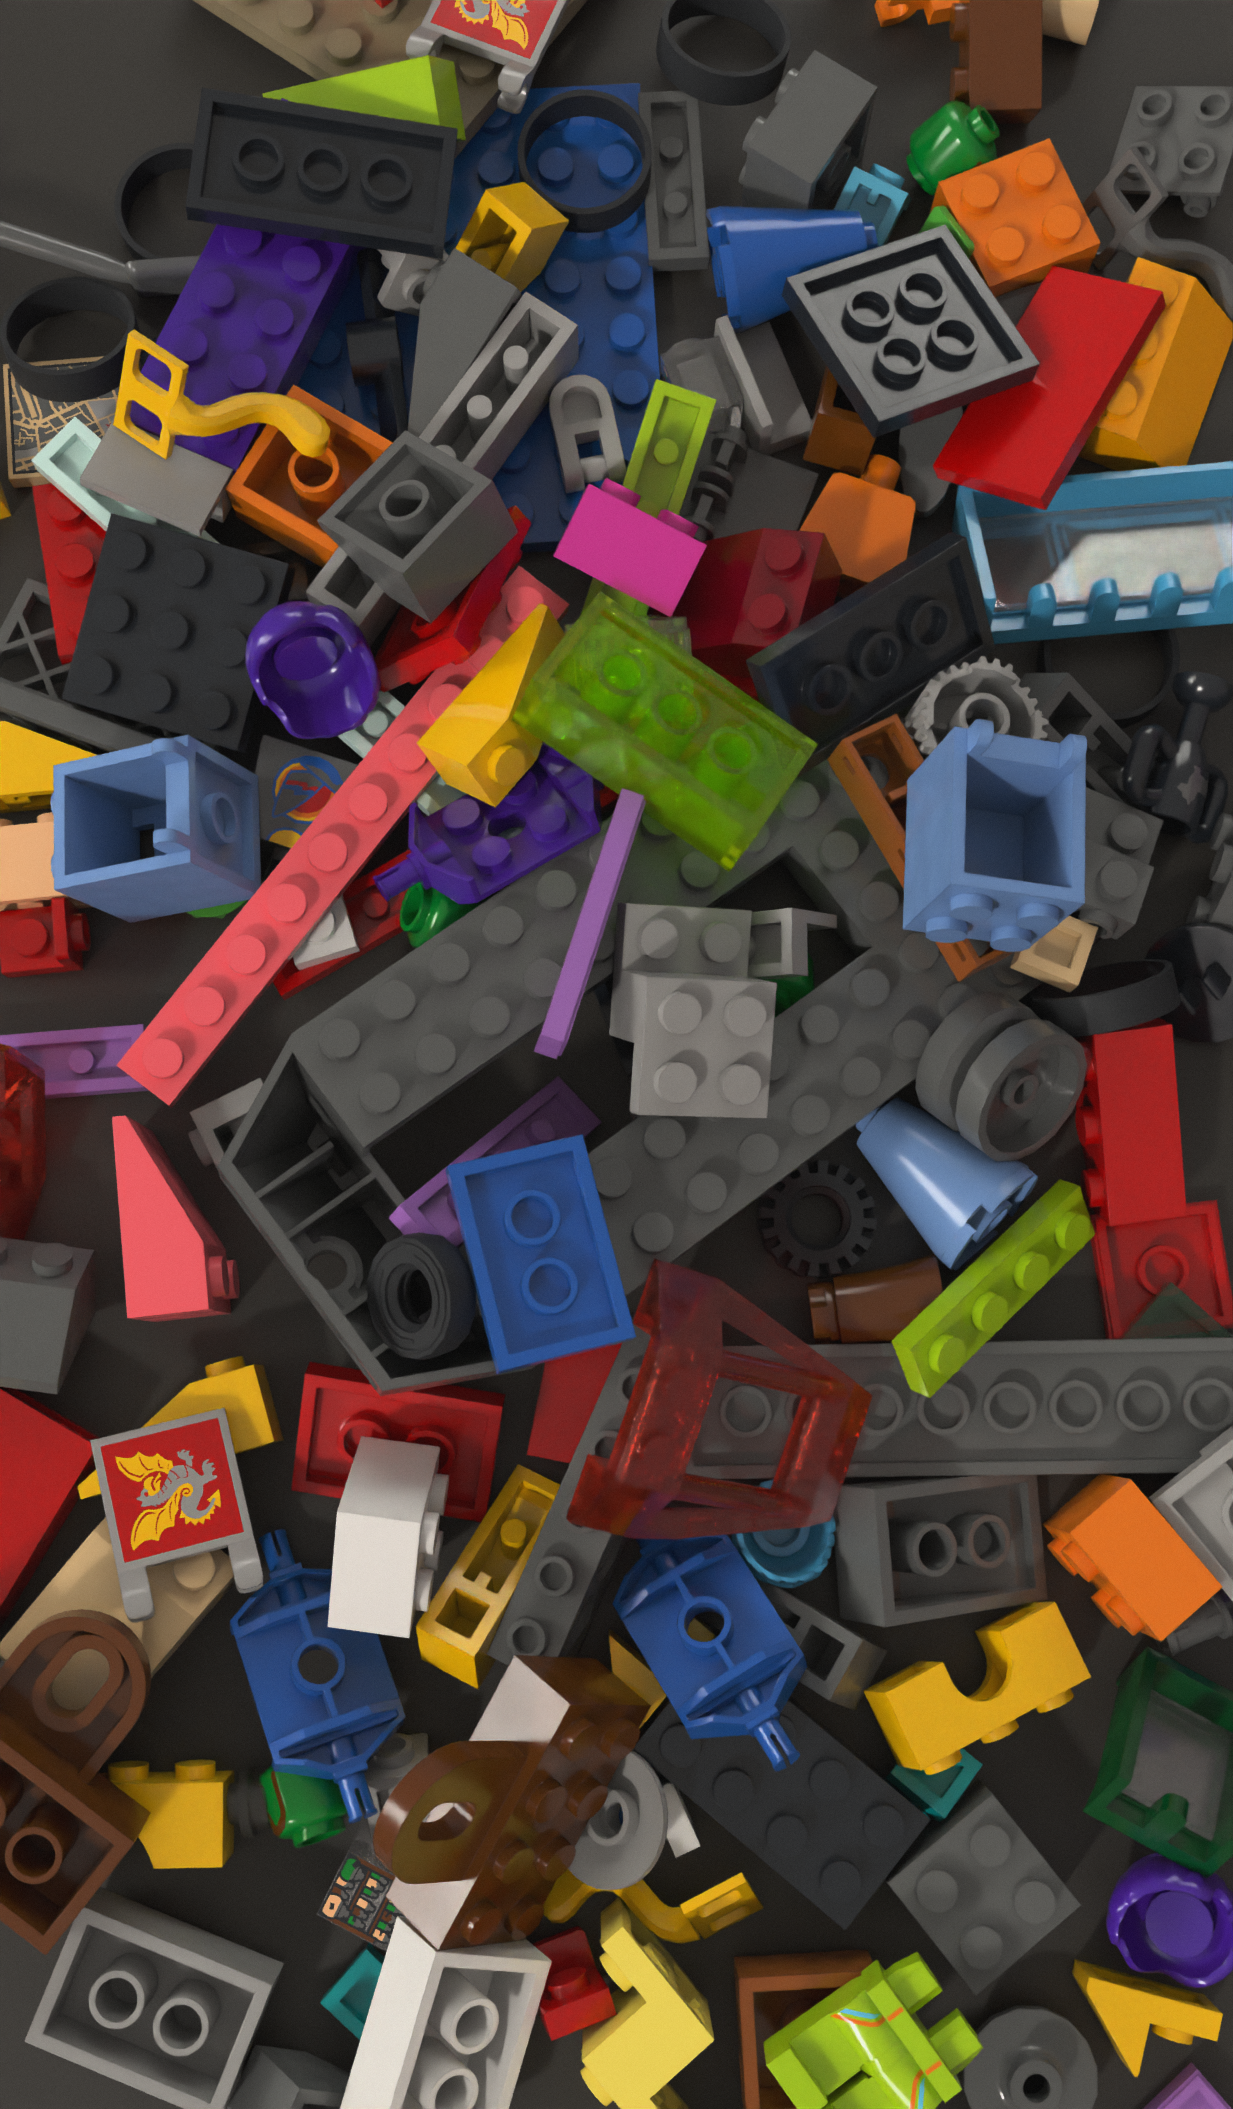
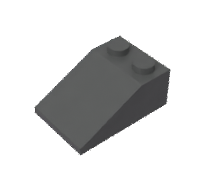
M1037 1475L899 1476L830 1485L832 1515L836 1525V1530L833 1534L835 1536L834 1546L841 1619L890 1627L1048 1600Z

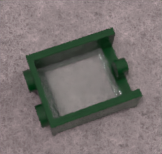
M1147 1646L1116 1680L1118 1690L1098 1776L1083 1812L1177 1864L1184 1866L1188 1870L1201 1873L1207 1879L1233 1856V1691L1218 1685L1183 1666L1175 1659Z

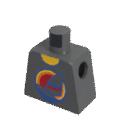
M263 735L255 772L258 775L260 850L270 853L271 856L261 884L268 878L358 766L357 764Z

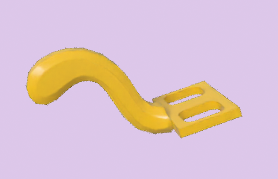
M135 329L128 333L113 425L165 460L172 455L175 435L206 437L222 434L254 423H265L277 427L303 455L318 457L325 453L330 428L325 419L305 403L282 394L255 392L235 395L211 405L196 404L184 395L189 365ZM141 349L168 366L171 371L169 391L164 390L140 372L139 359ZM132 400L157 415L161 420L162 429L159 441L136 427L131 421Z
M567 1869L557 1879L543 1905V1915L552 1923H565L596 1892H614L625 1902L645 1928L664 1941L683 1944L701 1940L700 1935L706 1939L763 1909V1905L742 1872L680 1904V1907H670L655 1895L643 1879L627 1888L601 1890L586 1885Z

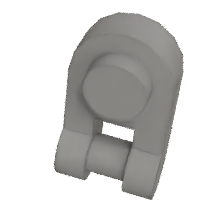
M572 375L562 379L553 388L550 395L549 410L566 494L585 490L584 484L606 478L616 483H623L626 465L611 398L606 387L598 379L588 375ZM599 440L602 454L579 458L578 444Z

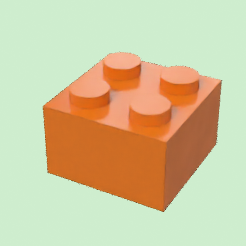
M1050 138L938 182L930 213L936 206H945L974 243V251L969 260L994 297L1018 288L1042 283L1052 265L1088 273L1101 242Z
M293 384L286 396L299 400L313 408L325 419L330 428L325 453L318 457L303 455L292 445L282 431L273 425L267 424L225 490L237 518L323 568L339 546L321 528L317 520L393 442Z
M1099 1474L1042 1524L1054 1538L1047 1545L1054 1557L1072 1576L1079 1573L1087 1582L1091 1581L1098 1590L1091 1596L1097 1608L1116 1628L1123 1626L1133 1636L1138 1632H1142L1159 1641H1163L1223 1587L1131 1479Z

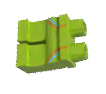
M918 1952L894 1963L886 1970H884L878 1960H875L861 1971V1976L841 1986L763 2042L766 2066L797 2109H935L942 2100L946 2103L962 2090L957 2074L968 2066L983 2049L978 2035L958 2008L928 2030L915 2012L943 1990L939 1981Z

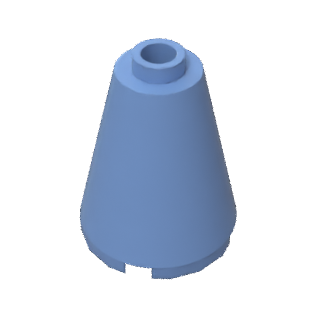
M899 1097L893 1099L888 1104H882L856 1124V1128L861 1132L857 1140L858 1148L940 1263L944 1264L951 1271L952 1269L957 1271L962 1268L998 1234L994 1229L1007 1214L1012 1217L1017 1212L1038 1180V1176L1024 1163L1018 1160H993L962 1137L960 1132H955L935 1116Z

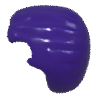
M290 601L277 605L267 611L252 629L245 651L246 668L250 681L263 706L267 705L277 715L291 735L301 739L331 738L354 730L366 721L368 714L375 708L379 700L381 689L380 675L363 632L343 610L333 605H316L308 601Z
M1156 1852L1137 1860L1120 1876L1109 1898L1106 1926L1110 1942L1116 1944L1131 1969L1142 1973H1162L1184 1986L1193 1988L1211 1986L1223 1980L1232 1972L1233 1892L1219 1875L1213 1873L1206 1879L1201 1873L1190 1871Z

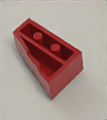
M1156 1018L1116 1031L1073 1037L1083 1046L1087 1062L1084 1086L1076 1102L1075 1114L1077 1134L1083 1147L1086 1169L1081 1172V1189L1087 1208H1092L1109 1226L1187 1216L1172 1024L1161 1018Z

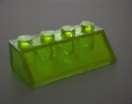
M601 591L534 674L512 718L514 722L620 795L622 788L645 795L643 799L646 800L643 809L644 813L729 872L757 836L818 746L813 740Z

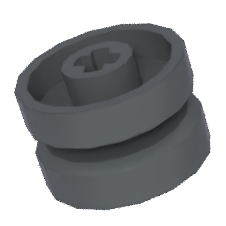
M988 991L962 1003L946 1016L930 1037L918 1064L915 1089L921 1107L955 1132H960L962 1137L995 1161H1016L1038 1150L1057 1133L1070 1116L1084 1086L1087 1062L1083 1046L1071 1035L1050 1021L1041 1020L1030 1008L1007 993Z

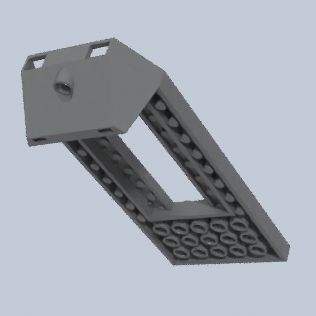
M914 703L897 713L903 725L906 722L905 717ZM764 712L642 794L645 795L643 800H646L582 998L613 977L618 902L712 908L778 860L784 864L821 913L837 915V928L834 929L857 958L774 1018L767 1118L641 1115L588 1154L626 1297L913 1082L917 1077L918 1064L928 1040L946 1016L962 1003L988 991L1007 993L1020 1001L1044 983L1010 968L1015 952L958 982L935 941L927 939L925 932L904 930V889L828 760L826 759L798 778L785 772L782 768ZM861 757L879 789L886 786L888 772L885 765L874 757ZM612 815L602 822V828L599 833L517 879L291 1033L218 1165L221 1180L380 1396L530 1370L536 1366L532 1365L496 1374L477 1294L476 1313L470 1332L457 1349L435 1358L418 1360L399 1356L385 1345L375 1329L367 1300V1279L373 1259L384 1244L404 1235L389 1217L405 1199L370 1152L372 1146L542 1027ZM1095 937L1092 946L1102 938ZM969 939L978 956L982 955L986 950L987 941ZM334 1151L349 1170L342 1177H339L332 1168ZM463 1245L458 1249L465 1258L466 1262L468 1263L465 1247ZM331 1254L336 1256L346 1267L345 1280L334 1289L325 1290L320 1281L307 1271L312 1260L320 1255ZM415 1270L410 1282V1298L413 1309L422 1322H427L432 1310V1294L424 1274L420 1270Z

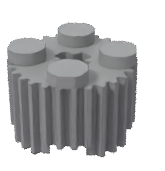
M981 656L977 662L971 665L968 662H963L959 669L952 665L946 673L941 671L934 680L931 679L906 715L904 727L925 760L954 726L969 728L976 719L992 721L994 733L1045 740L1048 733L1043 730L1049 722L1047 719L1042 718V711L1034 709L1038 701L1036 698L1029 699L1027 696L1030 692L1029 687L1021 688L1019 686L1021 679L1012 672L1013 665L1008 664L1005 667H1001L999 659L995 658L992 663H988L986 657Z

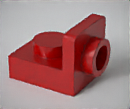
M66 897L52 898L51 906L0 911L1 973L12 978L83 970L82 951H89L91 947L89 922L86 914L79 913V909Z
M580 1926L532 1943L533 1946L552 1961L537 2010L551 2041L617 2015L609 1987L595 1966L586 1933Z

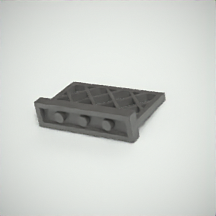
M27 578L0 628V670L6 660L31 652L40 674L18 682H12L0 677V720L10 722L96 755L149 744L163 737L171 739L172 736L168 730L142 722L130 726L117 721L114 714L105 712L106 716L95 713L99 711L98 709L78 703L71 704L58 699L53 685L67 680L71 663L46 671L37 649L56 643L54 627L31 635L26 621L36 601L50 606L48 586ZM21 630H22L23 635H24V638H21V639H18V640H17V638H18V636H19V634H20V632H21ZM46 688L49 695L41 693L38 690ZM161 730L163 737L157 736L152 733ZM203 741V744L207 745L208 747L212 748L217 752L221 747L219 745Z

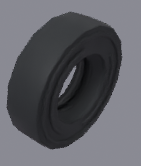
M412 1233L384 1244L373 1259L367 1279V1300L373 1325L385 1345L399 1356L418 1360L435 1358L457 1349L469 1334L476 1313V1288L470 1267L459 1249L443 1236ZM415 1270H420L424 1274L432 1294V1310L427 1322H422L413 1309L410 1298V1282Z

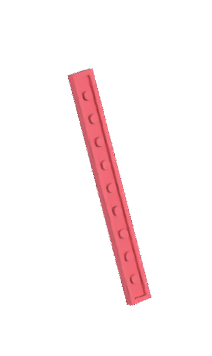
M518 566L501 587L502 599L498 606L488 615L479 634L482 637V641L476 652L459 665H454L451 662L434 670L116 1065L171 1108L409 812V805L414 802L416 803V800L439 774L418 746L417 742L539 603L549 607L558 623L567 614L570 604L522 567Z

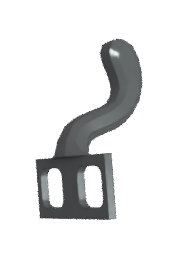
M1137 146L1130 147L1082 204L1088 217L1096 207H1099L1114 229L1113 240L1102 253L1097 251L1093 260L1094 265L1098 271L1102 270L1119 252H1123L1136 259L1140 257L1165 267L1189 270L1206 281L1215 302L1228 318L1233 321V264L1225 256L1204 244L1187 239L1162 238L1153 232L1149 218L1169 195ZM1132 165L1138 168L1151 190L1149 199L1137 212L1132 209L1119 187L1120 179Z

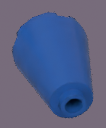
M719 206L706 210V216L713 226L707 228L717 298L726 297L728 310L727 314H722L721 316L728 315L735 334L747 331L791 310L782 297L787 277L878 247L873 222L863 223L859 211Z

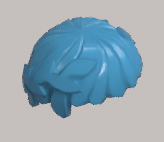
M774 1478L761 1482L759 1486H754L737 1505L732 1518L731 1541L754 1577L777 1587L794 1588L816 1579L828 1565L827 1559L830 1558L832 1546L835 1543V1536L833 1534L836 1530L835 1519L828 1510L826 1500L822 1498V1494L813 1486L798 1478Z

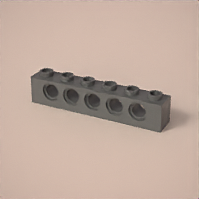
M649 1281L632 1320L636 1337L631 1341L623 1342L487 1655L508 1666L514 1655L577 1658L727 1313L726 1311L669 1285Z

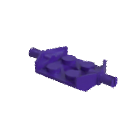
M619 736L616 740L591 754L584 753L580 755L577 750L543 740L537 760L496 808L466 794L424 818L418 805L415 802L409 805L408 847L411 853L406 855L404 861L377 876H373L378 890L388 902L394 896L420 882L425 890L433 887L458 904L478 903L601 831L603 818L599 790L605 788L602 777L624 764L634 761L629 745ZM510 828H523L521 833L510 839L498 836Z

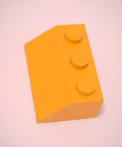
M1138 257L1126 283L1163 291L1166 307L1078 457L1116 471L1187 465L1233 339L1232 321L1196 277Z

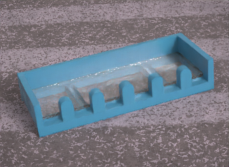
M1233 461L1068 475L1063 480L1046 511L958 485L952 532L967 539L994 644L1233 623Z

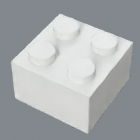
M361 1436L337 1510L328 1627L409 1638L416 1610L428 1612L434 1571H438L444 1532L439 1531L440 1515H444L449 1487V1475L438 1474L440 1447Z

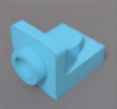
M873 163L869 173L854 166L834 210L859 211L863 223L872 221L876 231L877 244L880 247L887 244L902 211L907 210L912 199L907 192L901 190L905 181L903 177Z

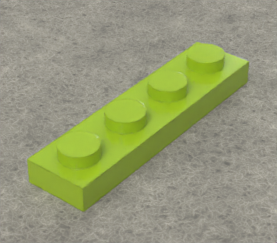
M659 379L655 380L622 486L641 496L636 506L637 509L654 518H657L661 509H667L679 515L716 399ZM592 577L578 625L637 644L649 606Z
M1059 1179L892 1340L911 1390L931 1398L1095 1235L1079 1185Z

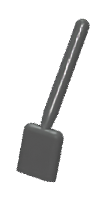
M0 220V247L100 279L131 284L133 291L140 297L180 295L201 256L133 260L125 263L108 254Z

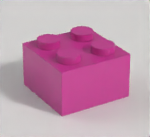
M608 478L604 479L600 489L589 483L553 556L671 617L707 547L706 544L694 539L699 526L667 509H661L657 518L652 517L636 508L641 498L640 495Z

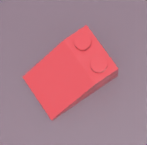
M126 1115L112 1117L127 1318L160 1322L231 1314L230 1299L239 1298L240 1294L239 1272L236 1260H227L225 1247L153 1131Z

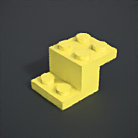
M617 1897L601 1912V1939H599L605 1951L599 1959L609 1976L619 1986L611 1994L617 2015L583 2028L581 2053L582 2062L585 2064V2067L580 2070L582 2078L594 2096L604 2106H608L614 2101L620 2109H689L668 2082L715 2040L708 2000L656 1936L645 1928L620 1897Z

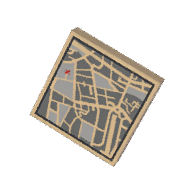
M104 356L27 363L44 369L66 370L86 366ZM3 364L9 481L14 488L50 484L51 482L37 471L31 460L74 417L79 419L102 440L115 417L119 387L102 396L85 401H49L34 396L23 389L15 380L9 364Z

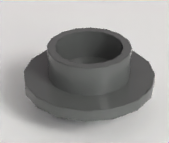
M1015 2005L991 2015L975 2031L982 2043L983 2049L962 2070V2088L970 2109L1093 2108L1098 2095L1097 2064L1087 2040L1066 2017L1043 2006ZM1040 2074L1044 2076V2085L1038 2092L1027 2093L1023 2091V2084L1030 2075Z

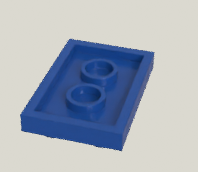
M583 1134L447 1166L446 1175L476 1288L496 1374L631 1341L636 1337Z

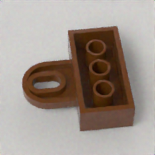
M78 1609L64 1611L47 1618L25 1637L0 1668V1921L44 1955L48 1954L133 1846L150 1815L147 1809L98 1772L132 1729L146 1706L151 1688L149 1659L141 1641L128 1626L111 1615L94 1610ZM93 1649L102 1653L110 1667L109 1677L85 1707L78 1710H68L61 1707L55 1701L52 1693L53 1682L72 1656L81 1650Z
M514 1655L469 1741H458L445 1745L426 1756L403 1777L384 1804L376 1822L373 1846L378 1859L395 1875V1879L386 1897L438 1951L525 1940L539 1925L544 1914L543 1905L555 1882L572 1864L576 1854L575 1845L589 1819L597 1814L604 1805L608 1795L607 1786L621 1760L637 1744L640 1736L639 1727L651 1705L597 1659ZM430 1812L426 1821L422 1822L424 1818L427 1816V1814Z

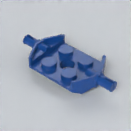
M641 1508L639 1518L648 1533L644 1532L636 1520L631 1533L641 1548L639 1551L642 1557L624 1576L612 1603L619 1618L629 1631L691 1739L751 1735L757 1738L775 1771L787 1768L784 1758L774 1742L778 1743L791 1765L800 1757L799 1751L792 1744L779 1720L781 1711L807 1668L803 1652L727 1534L696 1531L670 1538L668 1533L666 1535L662 1534L651 1516L650 1510L648 1508ZM702 1612H715L724 1618V1627L720 1635L708 1642H699L692 1639L688 1635V1627L691 1620Z
M276 1530L274 1541L279 1556L271 1532L259 1538V1543L262 1546L270 1571L268 1575L269 1581L250 1596L230 1620V1632L235 1637L271 1752L273 1771L329 1780L333 1779L334 1784L339 1785L349 1816V1823L361 1821L363 1816L356 1794L365 1819L378 1813L364 1773L368 1770V1762L403 1725L406 1716L378 1634L328 1627L332 1569L302 1568L301 1562L295 1564L286 1536V1530ZM313 1650H323L332 1655L338 1668L333 1679L324 1684H314L304 1679L299 1671L298 1663L306 1653Z

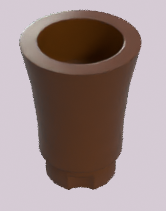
M931 1254L899 1265L871 1271L832 1276L833 1283L830 1281L808 1283L807 1288L815 1344H836L840 1340L841 1344L892 1343V1340L943 1292L936 1255Z

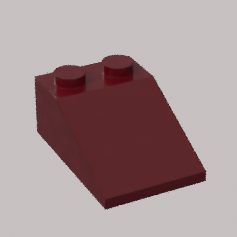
M761 528L703 541L702 543L706 544L707 547L672 616L669 617L652 607L649 608L634 660L640 666L751 678L746 663L748 658L833 606L842 569L825 533Z

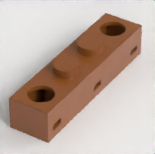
M895 714L844 738L827 760L904 889L907 780L924 762V759L898 715ZM861 757H874L885 765L888 772L886 786L879 789ZM968 938L954 943L935 942L958 982L1014 953L993 949L990 946V941H987L986 950L980 956H978Z

